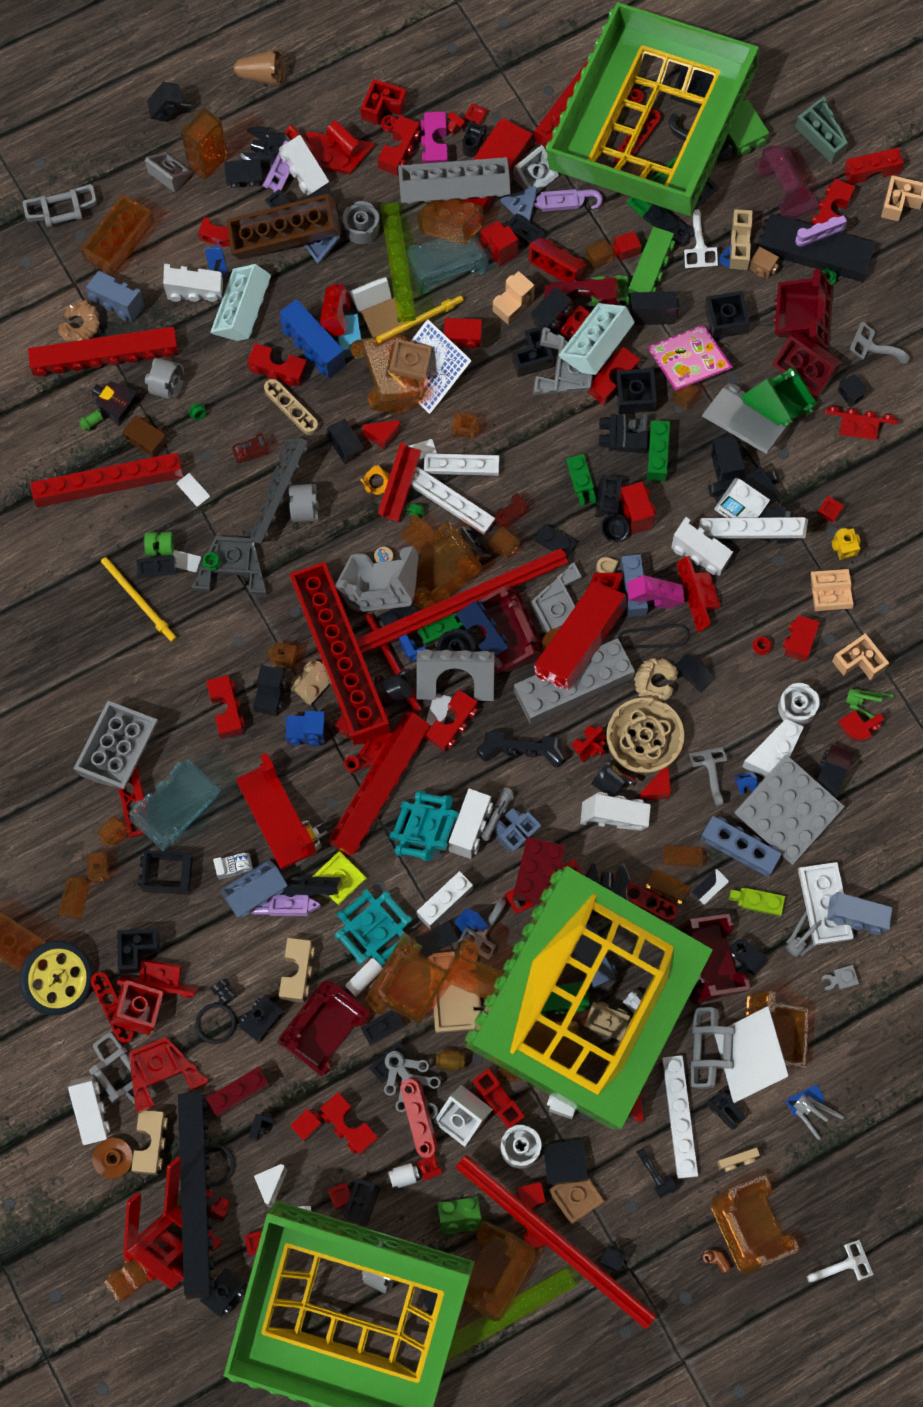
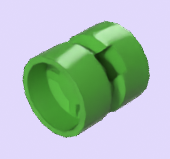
M145 532L146 556H157L159 553L162 556H173V532H161L160 535L157 532Z

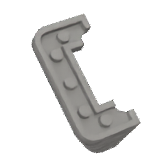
M414 546L402 548L400 551L402 560L373 563L366 554L351 555L335 585L348 607L356 612L410 606L415 596L419 558Z

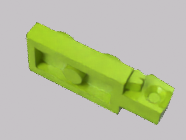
M741 888V891H730L729 900L739 902L738 906H741L742 909L775 916L782 915L785 896L748 888Z

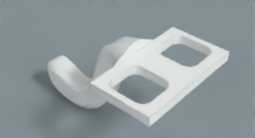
M695 209L693 211V229L696 246L693 249L684 250L685 268L718 266L717 247L708 248L704 244L701 230V212L699 209ZM706 251H715V262H705ZM696 252L697 263L687 264V253Z
M857 1240L844 1245L848 1254L845 1261L811 1273L807 1276L809 1282H815L846 1269H853L858 1281L874 1274L861 1242ZM850 1245H857L860 1252L859 1256H853ZM863 1263L868 1272L866 1276L860 1274L859 1264Z

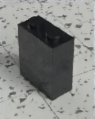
M676 292L631 293L630 314L635 322L633 325L674 324L675 318H678L680 299L676 298Z

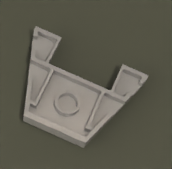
M543 327L540 345L558 349L554 380L536 376L533 394L589 391L592 374L581 373L561 359L559 354L568 342L564 340V337L559 334L557 336L549 332L550 329Z
M575 563L568 566L567 570L561 573L552 584L548 585L531 601L546 633L551 629L561 627L575 607L565 588L582 579Z

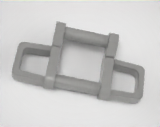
M89 184L49 197L41 196L24 200L22 203L27 221L45 220L48 228L52 227V224L72 219H82L81 211L97 205L94 188ZM90 191L92 200L79 205L77 195ZM72 199L74 212L54 217L50 216L48 204ZM42 205L44 214L29 215L28 206Z
M696 1008L692 1027L694 1048L693 1061H691V1086L697 1089L714 1088L716 1068L732 1069L731 1041L732 1035H734V1028L718 1026V1010L716 1008ZM711 1012V1026L700 1027L702 1013ZM702 1035H724L723 1061L701 1060ZM709 1068L708 1082L699 1084L698 1069Z
M107 1033L93 1044V1048L101 1062L93 1066L89 1072L92 1076L95 1075L109 1094V1099L112 1103L127 1096L135 1104L134 1098L129 1094L133 1091L132 1081L116 1091L102 1072L119 1059L123 1061L131 1072L128 1051L119 1044L112 1033ZM108 1039H112L119 1049L104 1059L99 1046ZM150 1086L148 1087L151 1092L150 1096L154 1099L157 1094Z

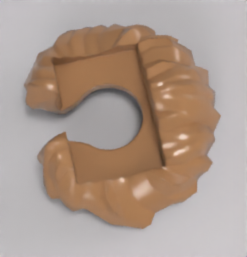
M86 300L67 306L64 316L70 321L72 317L79 316L83 318L84 323L80 328H72L66 322L59 324V335L65 341L70 342L91 339L97 333L100 325L99 313L96 311V307L88 304Z

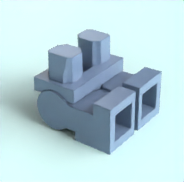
M512 808L505 815L512 824L506 827L499 820L493 831L498 836L496 840L510 853L514 852L541 825L529 812L521 815Z

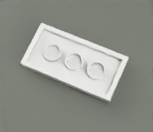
M838 863L799 868L798 873L810 928L814 924L817 925V928L811 934L813 945L852 940L851 926L836 925L834 921L827 920L830 897L838 892L844 894Z

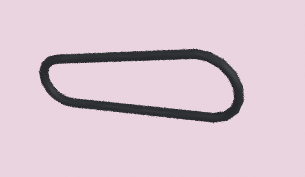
M669 624L625 630L619 634L618 639L624 648L680 647L689 640V632L681 624ZM675 626L681 627L686 631V639L681 644L624 645L621 642V636L630 632Z

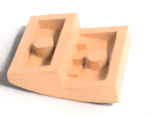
M849 569L811 572L815 611L853 609Z

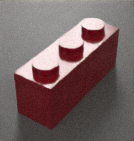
M256 1067L206 1099L219 1119L268 1089L270 1085L259 1067Z

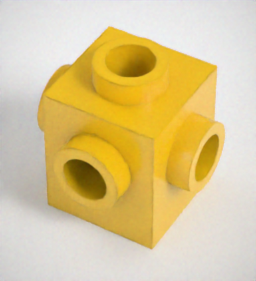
M843 528L835 533L831 542L833 550L837 551L839 560L857 556L860 551V538L858 534H855L854 528L849 530Z

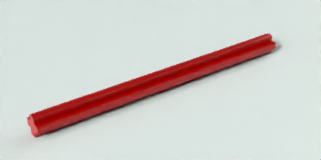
M558 549L356 639L361 654L368 653L399 639L403 635H408L456 614L475 600L477 602L503 586L514 588L568 564L566 554L562 549Z
M465 1155L455 1167L458 1171L643 1328L647 1329L657 1317L651 1310L469 1156Z

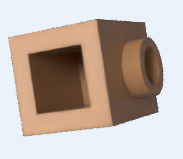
M759 247L750 262L749 269L755 272L757 276L768 279L771 274L774 275L777 272L779 257Z

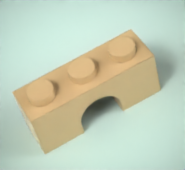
M734 209L729 269L748 270L752 227V211Z
M287 938L285 960L298 964L299 970L293 977L281 978L280 1000L304 1003V998H308L309 986L306 984L307 978H311L312 966H309L310 958L313 959L315 954V947H312L311 941Z
M144 1111L139 1113L137 1131L149 1134L151 1136V1145L144 1151L134 1150L131 1170L133 1173L158 1175L159 1170H162L163 1158H160L161 1150L165 1149L166 1144L163 1132L168 1127V1118L165 1117L164 1112Z

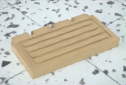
M468 950L434 953L429 958L436 1033L473 1030L476 1026L474 1021L479 1012H482L481 1010L474 1011V1008L481 1007L480 991H472V989L480 988L478 971L470 972V969L478 968L477 954H469Z

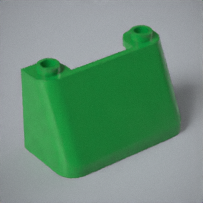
M795 367L790 368L772 380L771 378L766 379L740 397L745 405L777 426L783 425V427L792 423V419L801 414L804 417L814 411L812 408L817 405V402Z

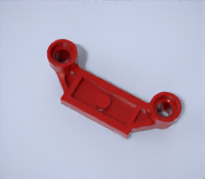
M383 708V709H384V712H385V715H386V717H387V720H388V719H389L388 711H387L385 708ZM390 732L366 741L357 757L348 756L344 760L345 769L349 773L354 774L362 769L372 767L392 733Z

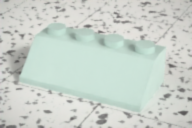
M256 264L233 269L210 333L236 341L249 339L254 322L258 317L260 305L264 300L265 291L269 286L271 274Z
M598 303L559 354L560 358L581 373L596 375L635 323L626 306Z

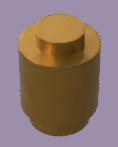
M441 1050L440 1054H436V1066H439V1070L459 1071V1069H464L465 1053Z

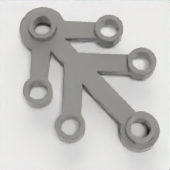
M392 1051L387 1054L385 1065L389 1069L387 1084L384 1086L386 1095L391 1096L396 1092L394 1083L397 1072L401 1076L402 1082L408 1078H416L422 1085L430 1086L433 1089L440 1086V1079L438 1077L432 1076L429 1078L408 1074L404 1068H417L420 1072H426L429 1068L426 1060L404 1059V1056L398 1051ZM393 1057L398 1058L399 1062L397 1065L391 1063ZM421 1062H425L427 1065L424 1070L419 1068ZM432 1079L438 1080L436 1086L430 1084ZM387 1086H393L394 1091L388 1093L386 1091ZM400 1090L399 1099L396 1102L395 1107L397 1111L404 1112L406 1111L405 1108L402 1110L398 1109V1104L400 1102H403ZM426 1100L427 1107L433 1108V1113L429 1114L430 1119H433L437 1116L438 1109L435 1104L429 1103Z

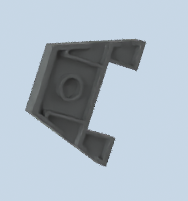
M215 536L208 553L218 554L221 564L213 571L202 566L196 581L192 585V590L210 592L212 573L250 575L249 594L266 595L254 542L250 541V538Z

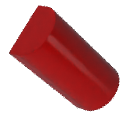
M334 120L328 126L326 133L351 157L356 156L361 151L360 143L339 122Z

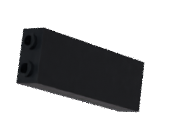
M770 213L769 219L764 220L762 229L765 232L764 235L760 234L757 245L778 256L779 259L814 269H830V271L833 270L838 276L864 283L876 243L838 232L807 245L798 246L795 242L798 230L800 228L810 229L813 225Z

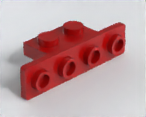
M828 405V408L823 409L824 414L842 416L839 435L876 440L879 422L898 425V419L895 418V415L891 414L876 416V412L865 411V414L857 413L858 410L847 408L846 411L839 410V407Z
M686 556L676 566L697 632H702L711 625L707 610L718 609L720 603L710 572L695 573L690 557Z
M145 959L141 961L139 978L121 975L117 980L119 985H123L125 980L163 991L165 995L175 993L180 994L184 998H191L198 992V987L179 984L181 965Z

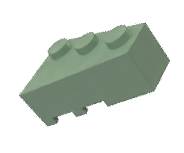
M823 96L798 116L795 128L832 164L845 154L848 142L839 124L836 123L833 117L834 114L826 103L825 96Z

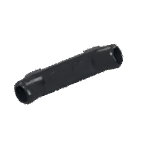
M486 732L484 743L476 751L484 762H488L499 752L506 753L509 756L525 754L526 757L530 758L544 756L554 768L560 767L567 760L566 754L561 750L562 740L550 736H543L542 743L504 740V732Z

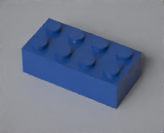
M297 299L279 312L282 332L286 337L290 336L293 339V344L297 349H302L305 352L304 355L309 362H314L317 365L316 368L321 375L325 374L329 379L346 366L344 350Z

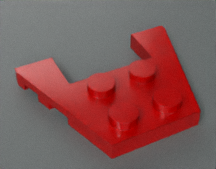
M167 1037L129 1053L137 1114L154 1107V1102L147 1090L150 1086L181 1073L184 1075L191 1091L203 1087L209 1082L205 1076H202L193 1064H190L183 1057V1054Z

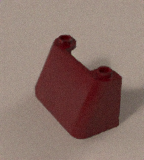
M503 586L476 602L482 603L486 609L484 612L485 616L488 619L491 617L497 625L495 628L497 633H503L508 640V643H506L508 648L494 657L495 674L503 675L539 659L543 653L542 640L522 595L516 589ZM481 626L484 636L486 637V629L483 626Z
M729 914L689 919L675 927L713 949L689 996L691 1003H703L750 990L748 977L744 973H736L727 936L733 930V922Z
M325 980L317 987L283 1031L277 1043L315 1073L323 1076L332 1068V1060L330 1059L332 1054L353 1027L365 1025L371 1012L336 983Z

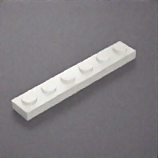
M419 467L416 468L411 484L412 488L483 535L487 533L495 522L493 516Z
M805 517L700 518L699 527L704 530L703 534L708 538H805L808 520Z
M683 1056L663 1057L662 1062L677 1179L698 1177Z

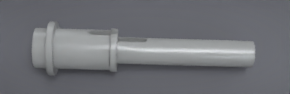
M503 788L500 790L499 798L494 805L495 810L481 836L483 840H489L501 813L506 811L509 802L513 800L514 796L511 789Z

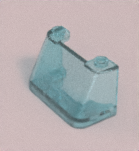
M462 228L459 232L420 245H412L405 253L406 261L420 295L428 293V287L431 284L436 286L437 281L468 270L471 273L478 270L480 275L488 272V257L473 229Z

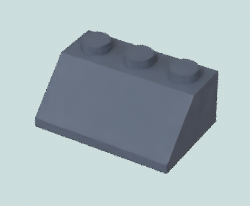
M268 859L219 891L238 918L239 916L244 917L248 915L255 906L264 905L269 897L281 894L288 885L277 867Z

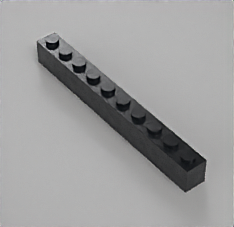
M202 1092L178 1094L180 1158L182 1159L180 1181L184 1295L186 1299L211 1297V1291L215 1290L214 1278H211L210 1270H214L213 1257H210V1250L213 1249V1238L209 1237V1229H212V1217H208V1209H212L211 1197H208L207 1189H211L210 1177H207V1169H210V1158L206 1157V1150H209V1137H205V1130H209V1123L204 1111H208V1101L206 1098L204 1099Z

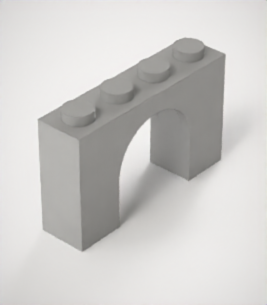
M417 650V699L436 700L438 676L445 670L456 668L462 669L472 676L474 680V700L493 701L494 652Z

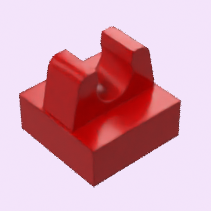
M451 111L447 116L450 122L446 129L452 135H455L459 130L464 133L467 128L466 122Z
M827 496L817 514L827 521L834 523L844 505Z
M435 1154L416 1162L424 1182L443 1174Z

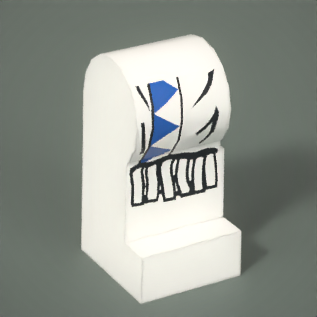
M249 853L213 859L219 880L240 875L253 869Z

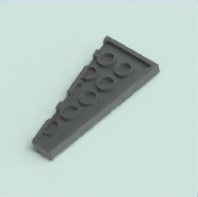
M302 438L285 439L284 445L287 447L279 455L280 466L278 465L273 472L266 495L269 497L265 503H262L260 510L263 514L262 517H258L249 539L250 541L261 544V542L266 540L268 536L267 529L276 518L275 512L277 507L279 508L283 503L284 498L282 496L291 485L292 481L290 479L292 474H295L299 468L298 461L301 456H304L308 441Z

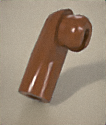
M706 1250L702 1256L704 1262L718 1264L722 1273L731 1269L722 1252L715 1250Z

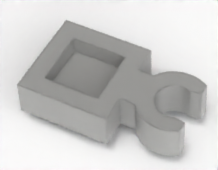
M853 965L834 970V976L824 975L821 978V981L829 980L831 983L830 986L824 988L825 991L832 990L836 985H838L839 990L859 985Z

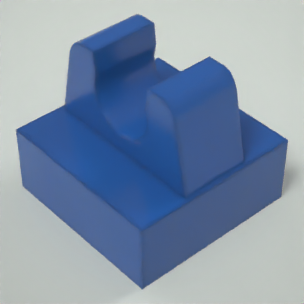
M754 772L734 775L735 783L741 794H744L746 786L750 787L751 792L755 789L757 777Z

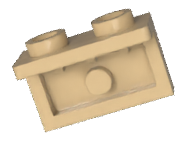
M314 660L304 666V671L300 676L297 675L291 681L292 685L289 687L291 691L296 692L308 705H311L330 683L323 664L320 661Z
M601 1001L593 1002L584 1027L620 1041L630 1019V1016L627 1015L628 1012L616 1008V1010L608 1008L609 1005Z

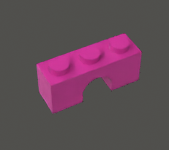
M425 112L424 120H421V131H425V135L421 136L422 147H425V152H422V163L447 162V144H438L434 141L438 137H446V113Z
M646 575L627 582L628 597L631 601L643 603L654 600L656 607L670 609L684 603V591L681 584Z

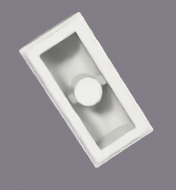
M374 958L371 959L345 985V989L356 998L383 968Z

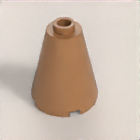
M274 49L238 59L237 63L234 64V72L239 78L281 86L280 81H284L285 62L281 61L280 56H283V53L279 49Z

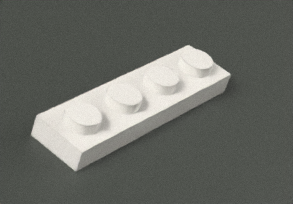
M425 454L424 471L428 474L499 476V455Z

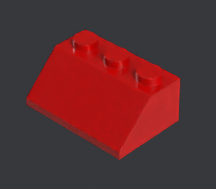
M540 237L529 245L528 262L563 283H568L572 280L580 281L585 275L587 264L582 259L570 255L567 250L556 247L550 240H544Z

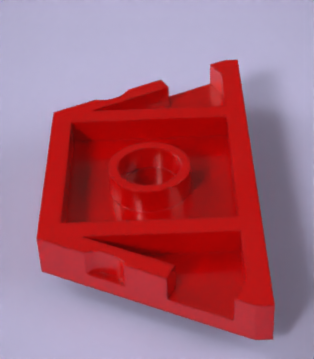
M309 131L306 133L309 144L315 150L312 155L320 168L325 171L351 175L356 170L357 165L363 162L367 153L374 149L373 142L357 140L360 143L361 151L356 156L351 157L329 135Z

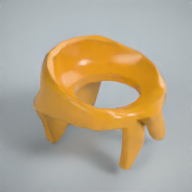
M376 465L366 473L364 480L361 478L360 481L364 484L365 490L368 493L382 495L385 492L390 474L379 465ZM375 474H379L384 479L383 485L380 488H372L369 483L370 478Z

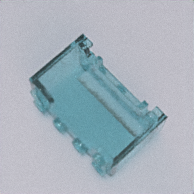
M188 758L183 763L179 761L169 773L170 778L167 781L162 780L155 787L157 791L154 794L149 793L143 800L140 799L129 813L131 815L129 820L162 851H165L213 803L221 792V789Z

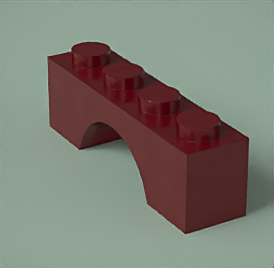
M605 277L604 279H587L586 281L572 280L568 283L553 282L545 285L544 298L556 286L572 301L581 296H591L601 304L620 306V284L617 278Z

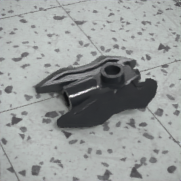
M262 126L248 128L247 132L259 139H253L251 144V151L257 153L241 152L239 156L243 160L260 158L261 166L270 170L279 153V148L282 147L284 141L289 142L291 140L284 132H271Z
M594 863L591 864L585 877L629 901L627 898V887L630 883V878L624 864H619L615 881L614 874L607 872L601 873V880L599 881L596 865ZM594 910L591 912L593 916H598L599 914Z

